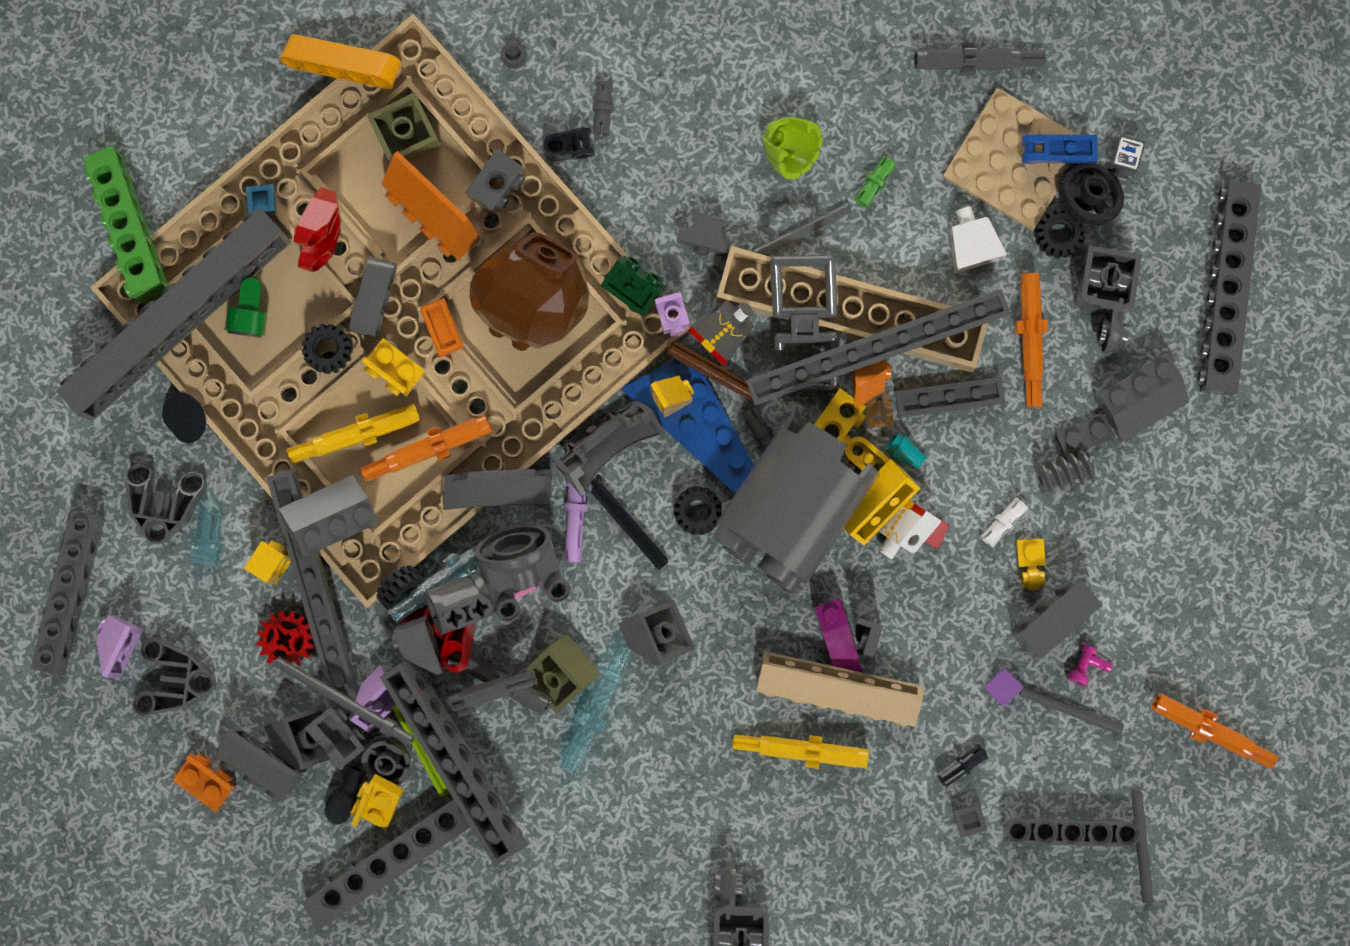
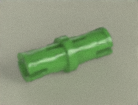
M883 156L872 174L867 175L863 188L854 198L858 205L868 209L878 192L883 191L886 186L884 183L897 166L889 157L886 159V156Z

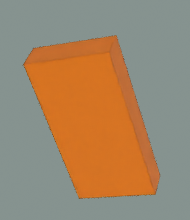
M445 298L419 307L439 358L464 349Z

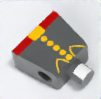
M726 300L699 316L688 331L724 366L752 330L753 324L748 318L752 316L753 311L746 303H741L735 307L730 301Z

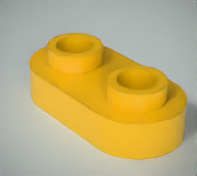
M863 437L850 439L844 451L848 461L857 466L861 472L868 464L874 466V464L879 463L884 466L890 460ZM855 446L861 447L862 455H854L853 448Z

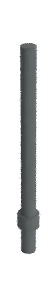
M279 657L275 661V667L378 727L379 731L387 737L393 736L408 746L413 743L415 736L398 727L397 722L390 718L384 719L285 659Z

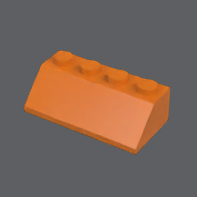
M397 151L393 155L382 181V185L387 191L384 196L393 206L396 207L399 204L404 209L402 211L403 215L412 224L417 221L421 225L419 230L429 240L434 237L439 242L437 247L446 257L452 255L459 261L481 238L470 220Z

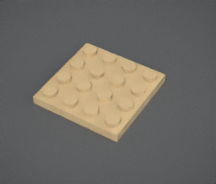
M997 87L944 173L943 178L1033 231L1057 193L1061 176L1074 163L1023 164L1022 154H1024V146L1022 145V136L1029 134H1076ZM1035 145V153H1042V145Z

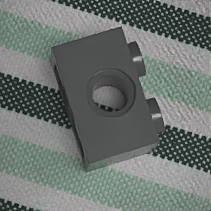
M497 149L467 189L466 194L469 199L494 216L497 211L502 212L510 200L508 196L513 189L517 191L525 180L523 176L525 174L524 168ZM502 179L505 181V184L501 189L496 190L491 188L492 181Z

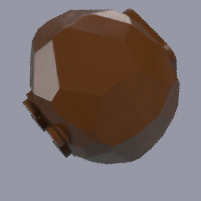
M531 233L526 238L520 239L499 250L477 270L470 282L472 309L489 327L490 334L498 338L505 336L511 339L512 346L520 351H525L530 347L540 349L564 340L583 320L588 310L589 289L580 258L571 249L542 233Z

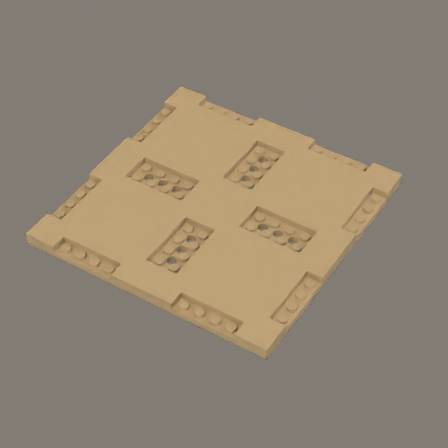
M414 14L371 49L391 54L402 62L400 71L391 89L337 78L151 235L168 285L171 283L176 284L183 277V272L189 266H196L204 259L202 256L209 248L217 247L224 241L223 237L229 230L237 229L244 223L243 219L248 214L246 187L273 185L275 187L277 213L266 215L288 237L291 243L253 277L261 284L258 311L268 313L265 336H262V338L229 334L227 330H224L227 307L238 308L239 289L156 365L181 393L191 395L200 403L206 416V423L271 498L266 477L295 469L302 497L347 477L354 476L368 497L379 523L318 552L368 609L378 602L376 597L378 593L376 591L377 588L381 587V581L387 580L385 576L388 574L391 576L396 568L399 571L400 566L407 567V565H411L414 568L418 566L484 508L471 507L443 510L441 478L444 475L492 470L531 469L650 363L652 364L667 351L672 341H678L689 332L688 329L690 328H685L686 332L671 336L670 333L664 334L655 303L648 313L642 317L600 286L615 262L623 256H629ZM414 92L441 147L410 163L470 220L481 238L459 261L456 260L453 263H448L444 260V254L437 247L439 242L434 237L429 240L419 230L421 225L417 221L412 224L403 215L402 211L404 209L399 204L396 207L393 206L384 196L387 191L383 187L382 181L390 162L367 115ZM498 149L524 168L525 174L523 176L525 180L517 191L513 189L508 196L510 200L502 212H496L495 216L499 218L498 225L495 228H488L484 225V221L487 216L492 214L469 199L466 191ZM495 179L491 183V188L501 189L505 181ZM320 188H325L336 193L341 227L338 242L346 244V251L339 256L333 254V257L316 272H310L298 268V260L303 245L294 243L295 229L301 218L298 208L303 203H309L312 196ZM537 232L571 249L580 258L589 289L588 310L583 320L564 340L540 349L530 347L525 351H520L512 346L511 339L505 336L498 338L490 334L489 327L472 309L470 282L477 270L499 250L520 239L526 238L531 233ZM370 256L397 263L394 283L377 337L350 331L352 313ZM115 266L90 288L119 322L124 325L132 319L136 320L142 314V309L149 302H156L162 295L142 304L135 298H130L123 286V283L126 282L124 275ZM143 268L138 270L137 275L143 271ZM661 293L658 298L664 297V295ZM445 298L464 349L439 358L419 307ZM670 310L668 316L671 319H675L678 316V312ZM323 323L325 325L333 324L341 328L351 340V347L353 348V353L350 354L351 360L350 362L347 361L345 364L347 366L344 369H339L338 373L330 372V374L317 372L304 360L305 357L301 351L303 346L301 344L302 340L305 341L306 339L304 335L307 332L310 333L312 327H320L319 324ZM382 338L426 371L407 397L401 392L396 396L385 387L387 382L379 376L375 380L364 371L366 365L361 360L370 355ZM325 339L318 344L317 353L323 359L326 354H336L337 344L334 340ZM441 360L450 363V370L446 374L436 372V364ZM313 370L317 374L316 381L310 385L305 384L303 381L305 372ZM458 380H464L468 384L467 391L463 394H456L453 391V385ZM287 388H294L297 392L296 398L291 402H286L283 399V392ZM481 400L485 403V410L481 414L471 412L470 406L473 401ZM412 404L416 407L420 422L376 437L378 444L365 448L364 442L329 454L319 457L317 455L293 464L290 461L287 448L357 423L355 416L367 413L368 417L372 418ZM484 414L488 419L492 432L449 450L451 457L439 461L437 456H434L403 470L387 473L368 482L363 477L360 467L382 459L385 455L427 438V430L438 426L441 431H444Z

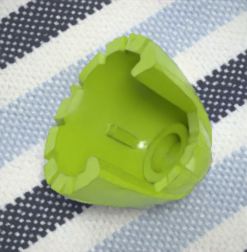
M782 118L774 120L766 126L762 137L765 156L779 175L788 180L797 179L804 175L805 172H808L813 166L812 163H815L821 152L819 148H822L823 143L822 131L816 123L805 119Z

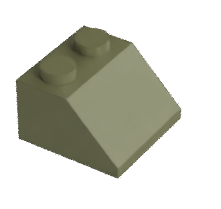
M566 633L550 645L522 672L531 670L535 672L538 683L532 687L552 698L549 706L556 714L601 675L600 671Z

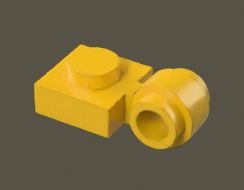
M1044 539L1016 540L1018 567H1027L1026 572L1021 573L1022 588H1027L1028 591L1040 590V587H1045L1044 571H1039L1037 566L1046 565Z

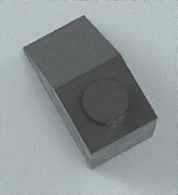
M428 616L411 620L395 627L394 635H391L395 650H400L402 658L436 675L443 672L445 666L441 660V652Z

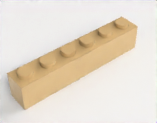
M764 651L756 692H760L768 697L778 696L787 698L795 703L805 702L814 704L822 709L832 708L850 715L868 716L872 720H887L899 726L909 725L916 727L923 701V686L766 651Z

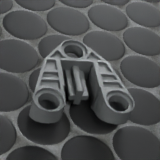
M136 463L128 469L126 475L129 513L149 542L163 544L188 524L207 488V481L202 474L197 472H189L182 476L176 493L173 496L169 520H167L172 493L156 491L152 514L149 517L155 472L150 465ZM140 468H146L149 472L148 479L143 483H139L135 478V473ZM192 477H198L201 480V487L195 492L190 491L187 486L188 480ZM155 525H162L165 529L163 538L155 540L151 535V530Z
M147 638L141 644L140 653L144 660L161 663V665L187 668V673L162 670L160 686L184 689V694L140 692L133 700V708L138 715H154L188 708L215 689V676L195 654L159 638ZM152 642H157L160 646V653L155 658L150 657L147 653V647ZM201 675L208 676L211 681L210 687L205 691L197 687L196 682ZM144 696L152 698L153 705L149 711H144L140 707V700Z

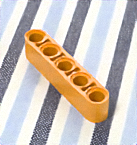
M296 34L290 35L280 56V61L292 69L384 89L392 88L402 66V62L391 54Z

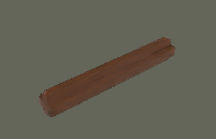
M677 341L671 342L667 349L669 356L753 402L745 379Z

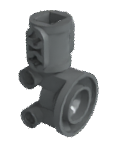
M519 525L497 531L478 544L475 554L481 574L474 572L469 574L468 577H461L425 591V599L432 620L442 635L450 630H457L492 616L494 613L503 622H512L519 616L521 611L520 605L515 599L514 591H522L538 585L551 601L559 603L569 597L571 587L560 574L549 531L537 525Z

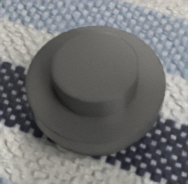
M511 42L506 44L501 50V60L506 67L517 69L525 64L527 53L521 44Z

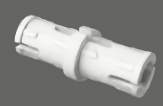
M1015 497L1001 515L997 514L995 516V521L980 538L986 544H989L991 548H994L1007 531L1011 532L1013 530V525L1028 510V507Z

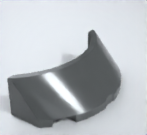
M639 401L629 402L625 408L621 410L611 408L588 421L582 428H579L564 445L565 454L557 459L556 467L578 494L583 497L586 495L595 475L613 457L638 442L661 435L664 431L651 408Z
M492 470L444 475L441 478L443 510L501 505H550L552 470Z

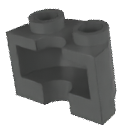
M337 706L335 709L330 707L306 726L305 729L320 744L327 756L340 770L365 750L362 742L366 737L357 726L352 728L346 721L349 718L340 706Z

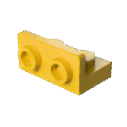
M382 338L367 358L364 357L361 360L366 365L364 371L375 380L379 376L387 382L385 387L396 396L401 392L407 397L426 373L423 368L384 338Z
M375 774L370 783L364 782L358 793V797L361 800L358 799L351 811V814L355 815L351 825L357 827L363 818L387 830L404 789Z

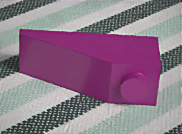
M838 599L814 607L813 611L831 665L863 673L841 600Z

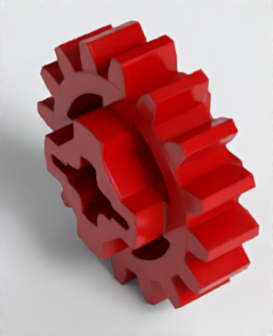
M280 611L279 618L275 614H271L270 623L266 621L261 623L265 630L257 631V634L262 636V640L256 642V645L263 646L264 648L259 653L260 656L268 655L266 663L271 664L279 658L275 652L282 650L290 657L283 659L292 664L295 662L298 666L303 665L301 658L310 659L311 657L307 652L308 648L315 649V645L310 643V639H313L312 634H309L310 626L309 624H304L306 617L301 616L296 619L297 613L291 611L289 617H287L285 611ZM283 622H292L298 627L292 630L287 629ZM273 630V640L269 642L270 633ZM283 634L291 635L292 638L289 640V646L281 644L280 641L284 639ZM303 637V645L299 650L297 647L299 639Z

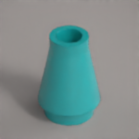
M896 433L885 448L889 452L890 457L912 465L916 469L920 468L926 459V455L905 434L900 435Z

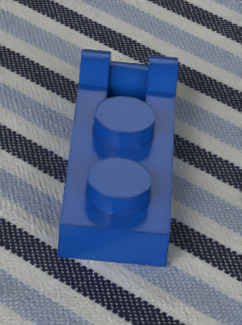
M1029 134L1022 136V145L1024 146V154H1022L1023 164L1096 163L1098 161L1097 135ZM1035 145H1042V153H1035Z

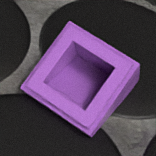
M1002 668L984 687L1003 707L1024 688L1005 668Z

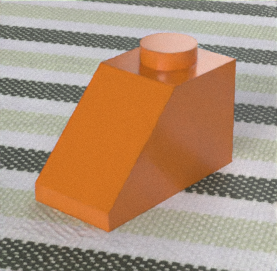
M886 359L851 371L854 407L862 406L885 390L886 379L891 378V364L886 363Z

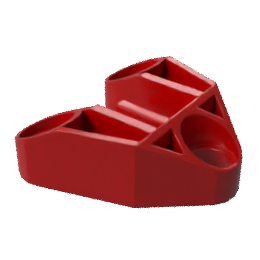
M320 188L312 196L297 224L294 233V243L303 245L298 260V268L316 272L333 257L341 232L335 191Z
M422 597L402 618L399 624L428 616L434 635L440 639L445 637L441 650V660L444 666L450 672H462L468 666L475 623L457 630H450L448 633L441 635L432 620L426 599ZM454 653H460L462 655L460 663L455 666L450 665L448 662L449 657Z

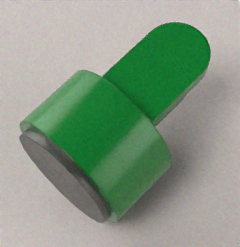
M248 277L242 281L238 308L227 307L224 330H227V333L257 338L265 336L268 313L258 311L261 284L256 278Z

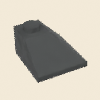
M674 600L618 623L628 648L655 665L662 664L695 649Z
M325 704L282 718L265 726L274 753L297 771L330 759L325 750L305 729L306 726L326 711Z

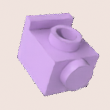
M681 292L655 299L656 310L664 334L670 333L671 336L686 332L685 328L690 327V322ZM670 310L678 312V316L675 319H671L668 316Z

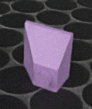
M108 615L107 619L104 618L100 622L97 633H99L97 646L102 676L106 678H121L142 634L143 628L114 615Z

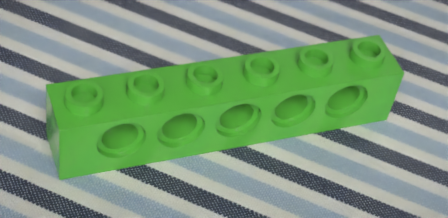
M111 145L83 158L86 165L84 174L89 183L93 185L92 197L101 208L100 220L109 231L108 243L117 254L116 266L126 280L123 283L124 289L130 298L133 297L142 304L163 295L162 291L168 286L123 155ZM127 222L126 226L121 229L122 225ZM135 245L134 249L129 252V249ZM143 268V271L137 275L138 270Z

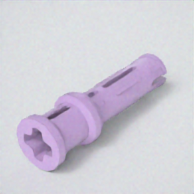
M566 481L568 498L564 508L568 512L564 561L581 562L584 512H587L588 505L586 504V495L581 497L573 486Z

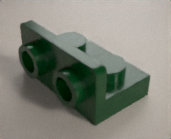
M623 256L618 259L600 285L642 317L648 313L655 303V299L667 288L658 275L645 271L641 268L640 262L630 256Z

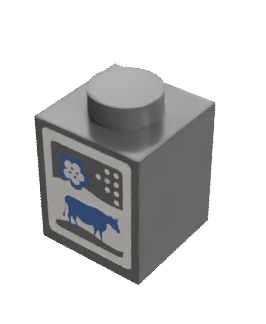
M1120 134L1115 140L1108 170L1114 171V176L1119 178L1133 177L1138 172L1146 141Z

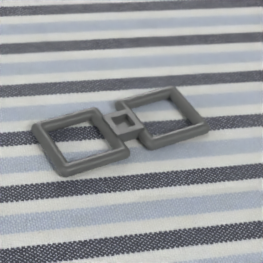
M833 255L773 256L770 259L773 316L775 318H791L792 333H777L774 336L775 367L778 369L786 366L785 343H828V351L839 347L837 333L819 331V318L835 317L837 315L836 264ZM825 266L826 307H783L781 267ZM840 376L829 379V382H821L793 393H837L840 389Z

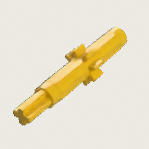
M412 404L369 418L367 413L355 416L357 423L287 448L290 461L293 464L317 455L319 457L361 442H364L365 448L378 444L376 437L420 422L416 407Z
M734 734L733 749L759 752V755L806 761V767L818 769L820 763L867 769L869 749L822 743L823 737L809 735V741L763 735L760 738Z

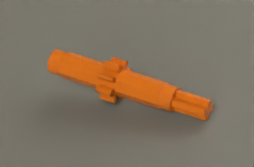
M1040 273L1020 274L1021 321L1015 322L1016 334H1022L1026 407H1042V333H1048V320H1042Z
M486 415L470 419L444 431H441L438 426L427 430V438L385 455L382 459L360 467L363 477L368 482L387 473L403 470L434 456H437L439 461L451 457L449 450L492 432Z
M1159 693L1152 702V711L1190 730V738L1203 744L1207 739L1245 759L1250 758L1270 769L1275 767V762L1278 760L1277 755L1257 746L1254 741L1216 722L1217 714L1207 709H1202L1199 713L1162 693Z

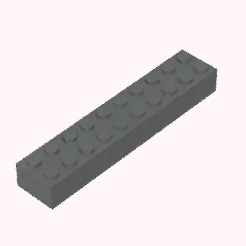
M261 208L257 211L249 212L244 217L242 225L237 229L229 230L224 235L223 242L217 247L209 248L203 254V260L196 266H189L183 272V277L176 284H169L162 291L163 295L156 302H149L142 309V314L136 320L132 319L125 323L121 328L122 332L116 338H110L105 341L101 346L102 350L97 355L85 359L81 363V369L74 375H68L61 381V387L56 392L78 416L94 421L240 289L244 279L254 277L291 243L288 237Z

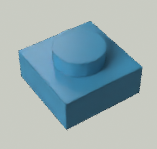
M273 185L246 187L248 213L253 210L257 211L259 208L266 214L277 213L275 187Z

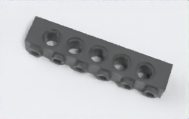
M71 510L30 669L56 675L66 674L105 522L103 517Z

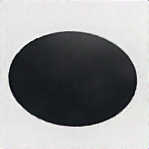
M186 393L173 394L165 401L162 411L163 422L176 438L183 443H193L199 440L206 428V416L200 403Z

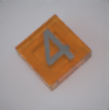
M891 399L868 401L864 404L866 406L867 429L894 426Z

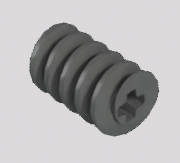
M1078 451L1076 457L1073 454H1067L1066 461L1062 456L1057 457L1056 464L1052 459L1046 461L1045 466L1041 462L1035 465V473L1043 494L1046 487L1053 494L1055 485H1058L1061 491H1064L1065 482H1068L1071 488H1074L1075 479H1078L1081 485H1085L1086 476L1092 482L1096 481L1092 459L1088 453L1085 454L1083 451Z

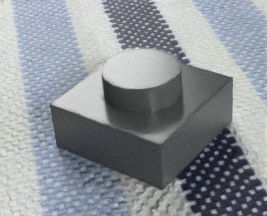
M979 803L952 811L961 838L987 830Z

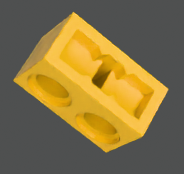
M840 388L814 425L822 430L829 426L835 427L838 431V438L836 439L846 445L851 438L847 435L852 426L858 428L865 419L866 415L862 412L866 406L854 407V398ZM841 406H851L854 411L851 418H844L839 411Z
M273 540L270 543L261 541L244 569L266 583L277 585L291 563L287 547Z

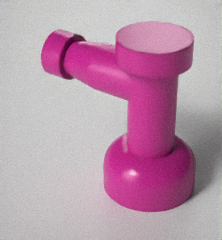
M1082 644L1080 649L1082 654L1075 670L1069 671L1066 679L1072 682L1075 680L1077 684L1087 686L1089 677L1086 675V671L1089 665L1109 673L1113 663L1095 656L1097 649Z

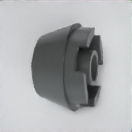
M383 734L373 738L365 745V750L362 751L361 763L367 772L366 777L370 781L376 774L394 784H401L411 776L414 770L415 761L411 745L408 746L393 736L389 738Z

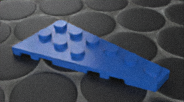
M674 359L621 388L634 402L639 401L651 408L661 427L728 489L736 494L755 465L705 375ZM679 376L682 382L687 379L694 391V394L691 395L692 403L664 418L651 396L650 384Z

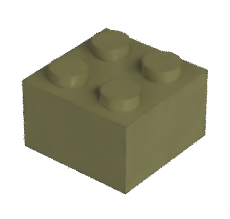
M415 92L367 115L389 162H391L393 155L397 151L408 162H411L441 147Z

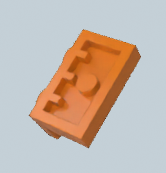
M194 753L189 754L186 757L187 761L172 781L214 812H217L237 786L232 782L233 776L223 769L215 770L210 766L212 761L201 753H198L197 756Z

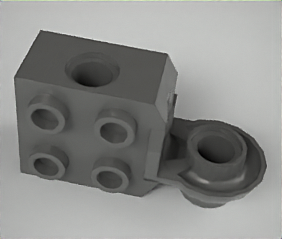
M1089 245L1082 255L1075 304L1083 311L1106 315V319H1101L1097 344H1101L1102 354H1107L1115 351L1118 347H1125L1127 344L1129 324L1123 323L1124 314L1128 313L1135 305L1142 254Z
M736 860L727 863L721 870H715L714 895H720V902L713 910V946H769L768 909L760 904L735 902V896L742 897V870H736Z

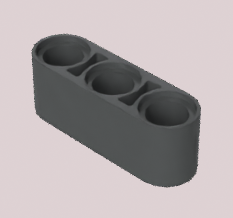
M369 257L352 313L350 331L373 337L378 336L394 283L397 263Z

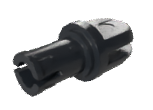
M349 766L341 786L333 788L324 811L330 823L340 825L350 818L351 811L358 800L355 792L362 777L365 775V772L361 769Z

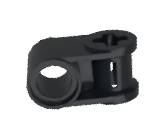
M583 127L547 135L543 143L545 157L550 161L558 162L595 156V151L591 149L589 137L592 133L591 129ZM551 143H559L563 148L556 153L551 152L548 147Z

